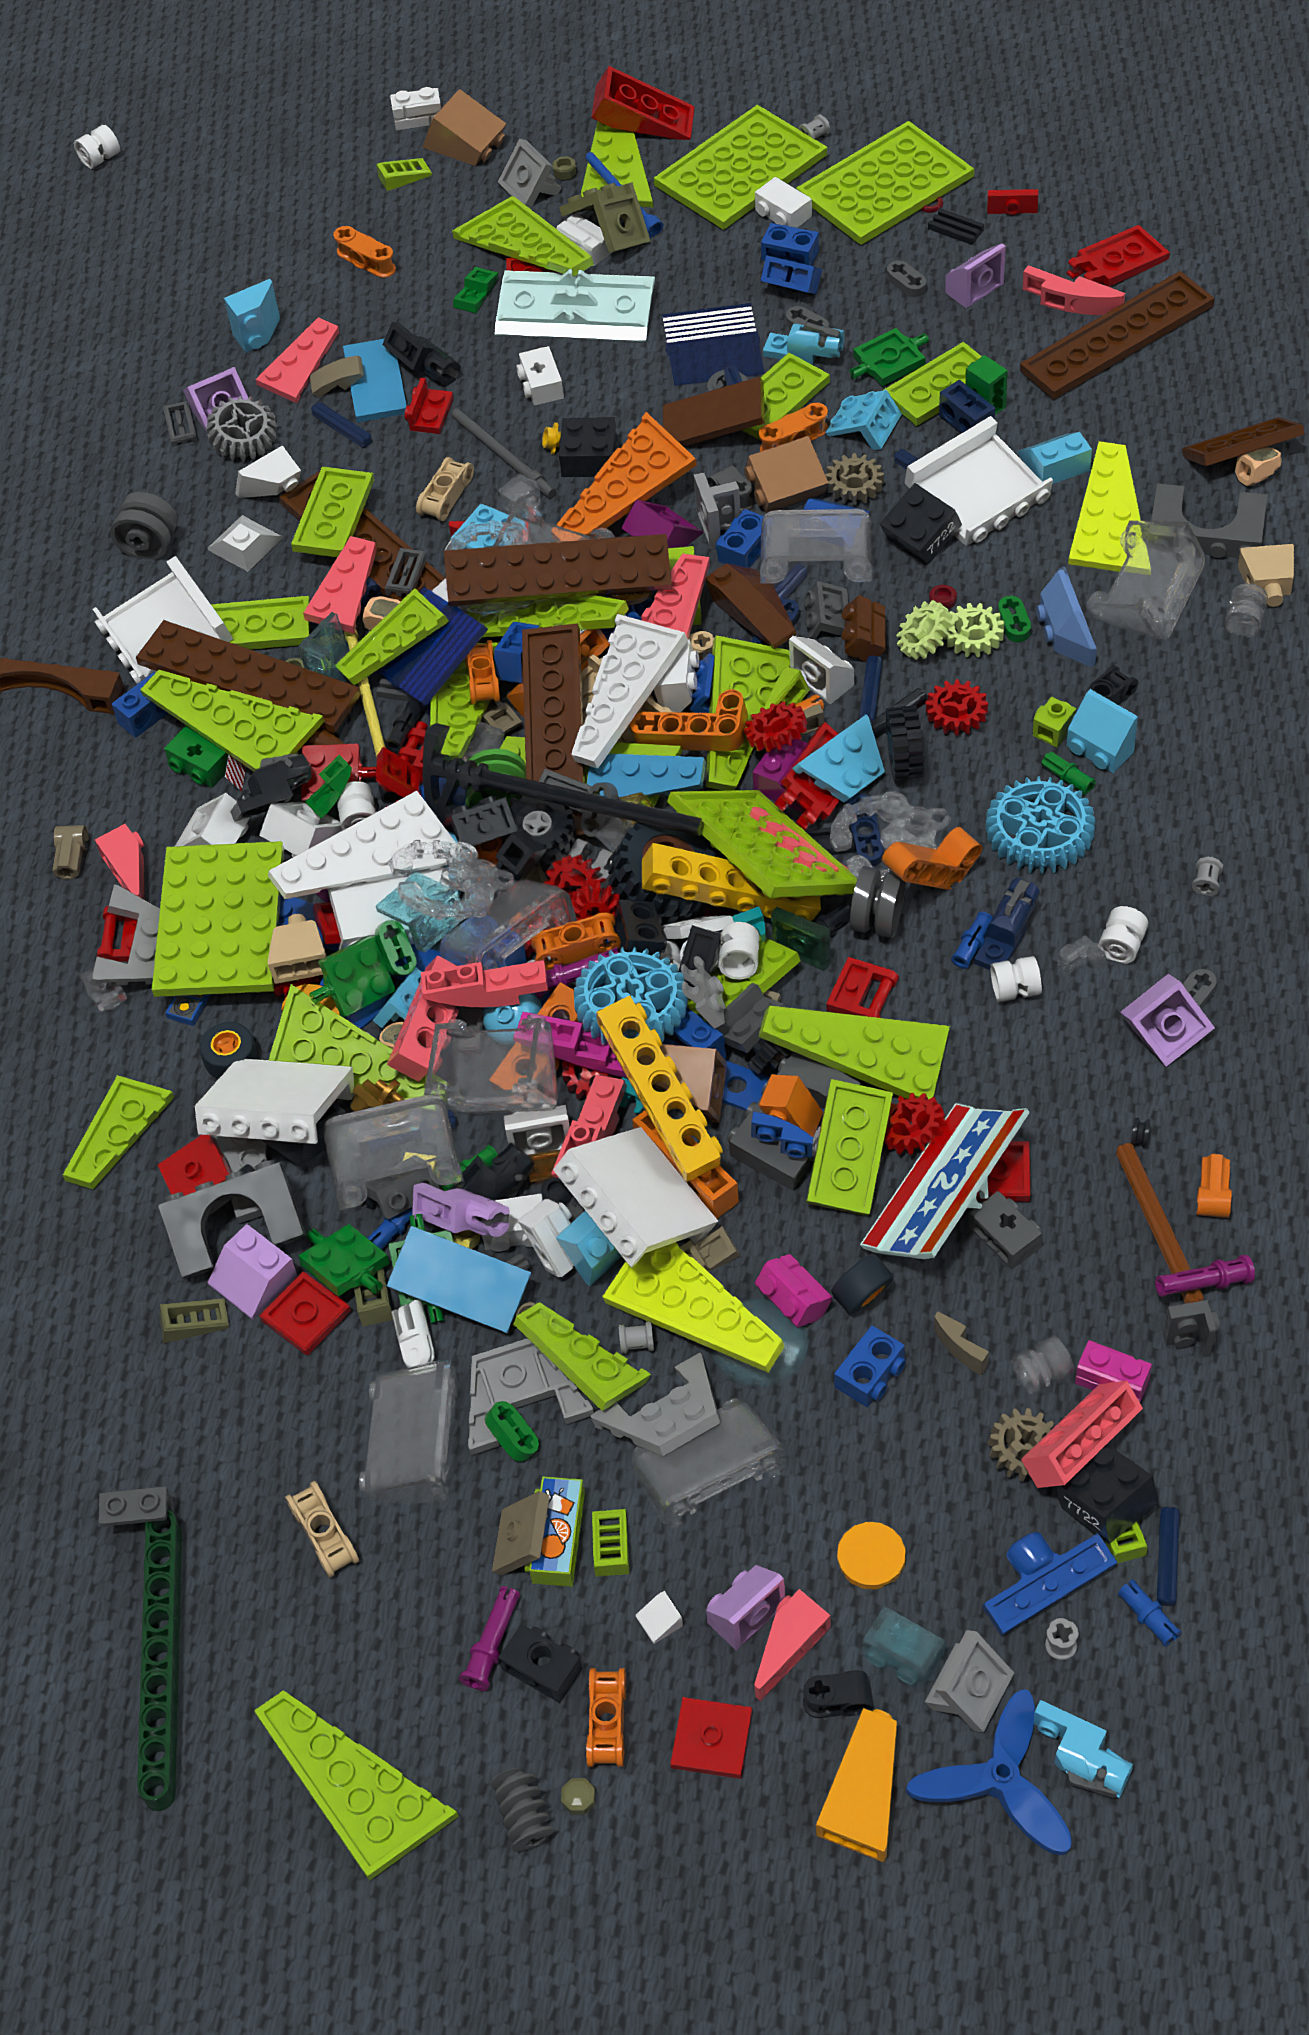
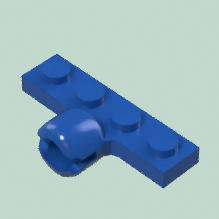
M1033 1532L1027 1534L1013 1543L1006 1555L1019 1575V1582L985 1602L982 1608L999 1634L1003 1636L1117 1564V1561L1098 1533L1062 1555L1052 1551L1041 1533Z

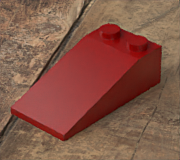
M608 66L595 88L591 118L615 129L677 140H690L695 106Z

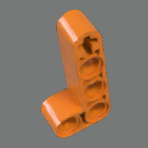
M729 689L719 695L716 713L638 712L629 726L637 744L681 746L683 750L734 751L740 748L744 742V729L746 728L745 722L748 718V712L741 692Z
M956 827L948 833L937 849L895 842L884 852L882 862L904 882L950 890L952 884L955 882L960 883L978 859L982 852V845L961 827Z

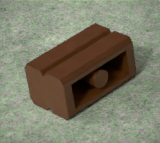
M861 595L857 596L851 603L846 604L842 611V619L845 620L842 640L845 641V654L854 658L859 657V660L867 662L869 656H881L885 651V606L875 601L871 602L870 599Z

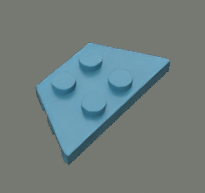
M867 714L792 768L798 774L805 772L816 779L815 785L823 790H828L842 802H846L885 772Z

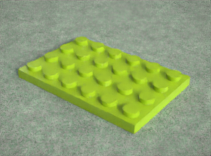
M756 105L655 176L654 186L724 230L755 208V191L774 177L788 184L827 156V146L761 106Z
M907 121L796 187V190L812 199V208L862 245L917 212L925 205L935 201L938 197L943 196L974 177V168L913 123Z
M759 790L670 792L667 802L676 810V813L702 818L704 824L701 834L710 841L712 847L718 849L727 857L729 863L737 866L748 880L754 882L765 896L778 899L779 897L800 898L801 896L813 895L822 897L823 895L833 894L843 896L854 893L857 877ZM752 807H759L766 810L770 815L760 816L757 821L749 814ZM765 821L775 822L780 825L783 823L798 833L839 868L838 872H834L832 867L822 862L812 863L811 869L801 863H793L795 856L799 857L800 853L798 851L807 852L815 857L817 855L813 850L804 846L795 847L793 853L786 848L777 847V841L782 843L783 837L781 836L791 837L799 841V838L785 830L777 832L776 836H773L768 832L760 831L759 827L761 826L765 829L767 825ZM816 866L826 868L827 871L822 872L818 870Z
M282 841L166 847L152 982L154 997L274 991V979L268 966V956L273 929L279 926L281 893L268 877L269 870L283 863L284 846Z

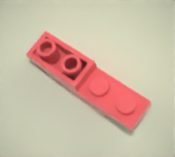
M1029 265L1023 271L1022 289L1041 296L1040 304L1054 309L1078 314L1104 315L1123 304L1125 300L1124 292L1078 276L1072 282Z
M544 960L483 970L482 963L478 962L421 972L423 999L448 1005L465 1007L520 1004L519 995L548 991Z
M595 1075L578 1121L572 1120L554 1168L568 1149L613 1136L619 1121L617 1111L627 1088L625 1080ZM552 1170V1176L559 1178L557 1174Z

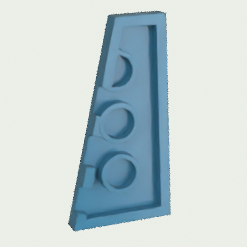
M608 754L599 768L589 766L587 784L593 786L601 782L611 783L618 791V800L622 801L634 799L640 801L650 799V796L665 794L667 796L670 795V792L693 791L703 788L706 761L704 757ZM600 791V796L607 797L604 791Z

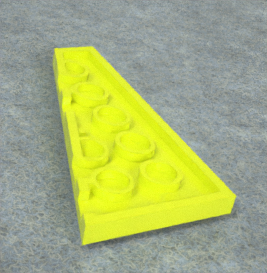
M1099 441L1068 564L1151 576L1126 445Z
M676 1242L644 1253L633 1267H630L625 1262L603 1295L605 1303L648 1322L651 1321V1323L767 1373H769L785 1347L783 1340L757 1316L751 1314L741 1301L727 1292L718 1280L694 1258L689 1257L680 1249Z

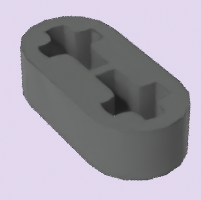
M898 260L891 262L887 266V279L903 293L910 297H920L926 292V278L908 263Z
M794 306L786 311V324L790 329L793 323L805 325L807 322L829 327V323L825 318L802 306Z
M608 782L596 783L588 792L599 795L600 791H604L607 797L618 799L616 787ZM583 810L581 828L586 835L591 837L605 835L610 829L613 816ZM596 818V822L599 823V828H595V825L592 823V819Z
M1198 969L1192 972L1182 985L1200 1009H1202L1214 994L1217 982L1215 975L1211 971ZM1203 980L1208 982L1207 985H1203L1198 991L1196 990L1197 982L1201 983Z

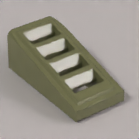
M384 1267L376 1272L378 1277L375 1278L383 1284L379 1292L377 1291L376 1294H373L369 1289L362 1291V1288H366L364 1285L354 1287L357 1311L363 1327L393 1320ZM381 1296L379 1299L364 1302V1299Z
M224 1298L160 1304L159 1319L163 1343L229 1328ZM216 1309L217 1320H211L209 1310ZM203 1312L204 1321L198 1322L197 1313ZM190 1315V1322L184 1323V1316ZM176 1318L177 1324H171L170 1319Z

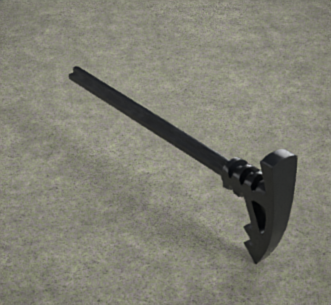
M435 723L425 732L423 747L424 796L427 805L441 823L446 820L445 815L452 813L451 810L461 807V805L452 802L460 785L461 788L467 790L472 786L474 791L480 793L485 788L696 836L701 834L704 824L702 818L490 771L489 766L485 763L478 765L472 760H468L465 763L459 757L452 760L449 755L441 754L450 727ZM439 777L446 779V783L441 793V796L439 790ZM452 827L446 829L449 832H453Z

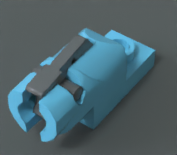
M809 322L805 325L793 323L788 336L775 333L769 334L763 348V356L782 359L785 355L791 353L812 365L816 356L827 358L840 357L839 351L843 350L844 330L823 327Z
M1040 1700L1034 1713V1724L1047 1737L1057 1738L1060 1736L1063 1738L1056 1752L1054 1764L1068 1774L1069 1784L1107 1797L1120 1798L1132 1772L1133 1764L1108 1748L1106 1751L1102 1750L1107 1731Z

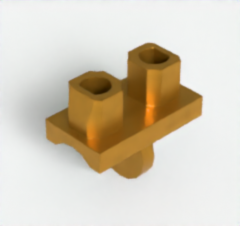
M367 1079L364 1083L357 1084L353 1089L356 1095L350 1108L362 1116L366 1115L371 1108L376 1110L379 1115L373 1122V1126L382 1134L391 1131L395 1126L406 1121L410 1115L407 1110L399 1105L404 1098L396 1092L400 1087V1083L397 1080H393L388 1085L381 1079L376 1084Z

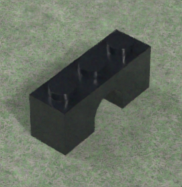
M526 830L511 833L495 855L499 860L496 866L484 878L477 880L462 903L476 915L482 913L491 919L497 917L547 848Z

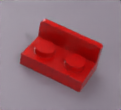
M420 378L418 386L413 388L411 404L407 405L405 409V420L409 423L410 431L440 434L454 398L453 392L428 389L426 378Z

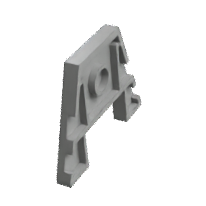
M114 884L107 912L137 919L128 964L97 957L90 985L102 986V983L105 982L127 985L128 982L145 981V984H152L160 908Z
M528 1338L472 1356L471 1408L469 1412L470 1431L468 1438V1447L471 1455L499 1447V1442L485 1424V1415L496 1402L505 1401L518 1408L556 1396L565 1424L588 1418L594 1413L592 1405L582 1397L574 1383L568 1380L563 1372Z
M699 1352L675 1366L677 1375L686 1385L674 1388L667 1396L654 1403L646 1404L639 1412L632 1416H629L617 1402L603 1411L600 1409L590 1415L594 1426L600 1430L603 1427L610 1429L612 1435L616 1437L626 1436L631 1438L635 1445L665 1456L720 1424L702 1354Z

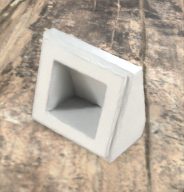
M665 1591L659 1593L636 1614V1618L653 1644L683 1627L682 1617Z

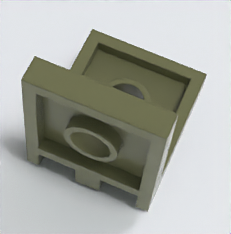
M633 182L622 186H616L615 183L601 187V191L597 190V188L586 190L583 192L584 197L581 194L567 199L568 204L559 207L562 217L595 209L608 253L650 242ZM620 217L623 219L625 223L624 228L620 225Z

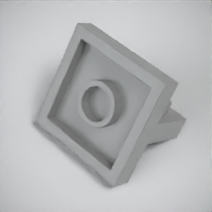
M519 139L498 183L511 196L516 197L529 208L533 206L540 192L555 196L561 190V187L554 181L555 177L550 174L553 166L527 140Z
M699 473L694 475L696 512L710 549H713L720 537V530L730 528L733 519L738 518L741 514L739 487L736 481L709 487L705 473Z
M966 1630L960 1643H956L925 1703L934 1711L958 1714L971 1729L984 1732L1014 1672L978 1632Z

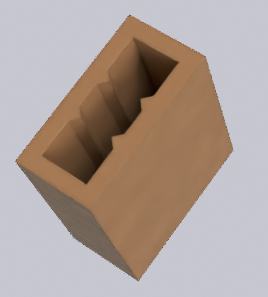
M809 436L750 455L747 465L744 467L747 480L754 485L756 502L758 506H763L766 513L824 494L828 487V480Z

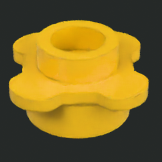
M554 423L553 428L545 427L542 437L543 448L550 449L552 455L555 454L556 447H560L561 431H558V423Z

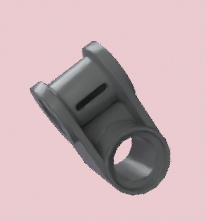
M733 465L707 478L709 487L736 481L739 487L740 513L744 509L751 510L753 506V501L749 496L752 490L751 483Z

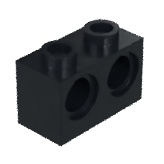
M619 900L614 915L616 922L614 926L615 933L618 934L621 941L619 951L623 947L625 952H632L635 946L639 953H643L647 948L651 956L656 952H659L660 955L664 953L667 946L666 935L662 934L661 915L657 914L654 902Z

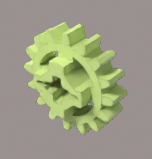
M932 600L928 604L924 601L920 609L915 606L913 612L905 616L907 619L906 623L900 624L903 630L897 634V637L900 639L897 645L908 657L917 660L921 656L925 659L929 651L934 654L938 646H943V637L950 635L946 630L953 625L949 621L952 615L940 602L937 603Z
M967 603L966 609L957 606L956 613L949 612L952 615L949 621L953 625L946 630L950 635L943 637L947 640V646H955L954 652L956 654L960 651H965V657H968L970 653H975L976 657H980V652L982 651L988 655L991 654V647L998 649L999 641L1004 639V621H1000V613L992 614V607L986 610L982 609L981 603L977 605V608H973L971 603Z

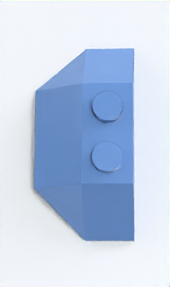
M1061 567L1040 593V605L1036 606L1037 619L1039 622H1044L1045 640L1047 643H1052L1055 652L1087 666H1095L1096 645L1090 634L1066 567Z

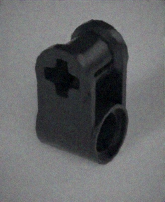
M1112 665L1089 685V690L1091 689L1119 705L1134 694L1138 687V680L1134 677H1127L1120 672L1118 666Z
M851 1670L839 1674L816 1675L809 1678L804 1685L803 1707L805 1712L813 1718L821 1719L844 1715L856 1716L855 1712H857V1715H861L863 1708L871 1711L872 1702L866 1672ZM815 1694H821L823 1700H817Z

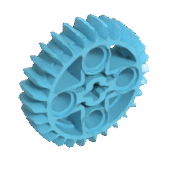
M1039 776L1035 782H1031L1026 777L1024 784L1015 780L1014 788L1006 785L1004 793L997 792L996 799L991 800L986 818L987 839L991 843L992 851H998L999 859L1007 857L1008 866L1015 861L1017 862L1018 871L1024 865L1028 866L1029 873L1032 872L1034 867H1038L1041 874L1044 873L1045 867H1050L1051 871L1055 873L1056 865H1060L1066 870L1067 861L1075 865L1077 857L1084 858L1085 850L1090 849L1095 831L1093 807L1089 806L1088 798L1082 799V791L1073 793V784L1064 787L1063 780H1060L1057 784L1052 783L1051 777L1047 782L1041 781ZM1065 810L1070 811L1074 816L1064 814ZM1006 832L1014 834L1016 837L1013 839Z
M635 946L632 952H625L623 947L618 954H614L612 950H609V957L607 958L599 954L598 963L589 961L588 969H582L581 977H578L576 980L574 1009L577 1013L578 1022L583 1023L585 1032L591 1031L592 1039L601 1036V1043L603 1045L606 1044L607 1040L596 1022V1012L630 995L635 1004L639 1002L644 1008L647 1015L645 1022L649 1030L655 1029L661 1042H663L664 1033L673 1035L674 1027H680L681 1019L685 1018L688 997L684 995L682 990V983L684 982L683 973L678 972L677 964L670 965L669 957L660 960L659 952L651 956L647 948L643 953L637 952ZM602 983L606 984V986L599 987ZM664 1008L660 1013L656 1012V1010ZM627 1029L622 1033L629 1039L636 1038L639 1035L634 1029Z

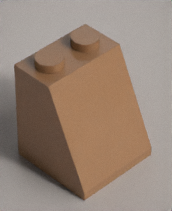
M459 89L433 117L422 147L476 166L480 160L485 162L489 158L493 146L499 147L505 138L503 132L506 123Z
M662 1044L660 1046L662 1053L665 1057L669 1055L677 1068L675 1076L679 1083L685 1082L691 1092L692 1099L689 1101L695 1110L700 1109L706 1119L719 1123L727 1069L725 1059L716 1049ZM643 1055L637 1061L642 1065H650L654 1062V1059L648 1055ZM657 1082L652 1086L659 1092H665L669 1089V1086L664 1082Z

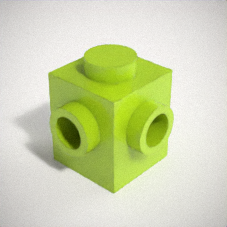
M1051 697L1035 713L1033 736L1058 748L1067 736L1068 728L1076 714L1077 708L1067 702Z

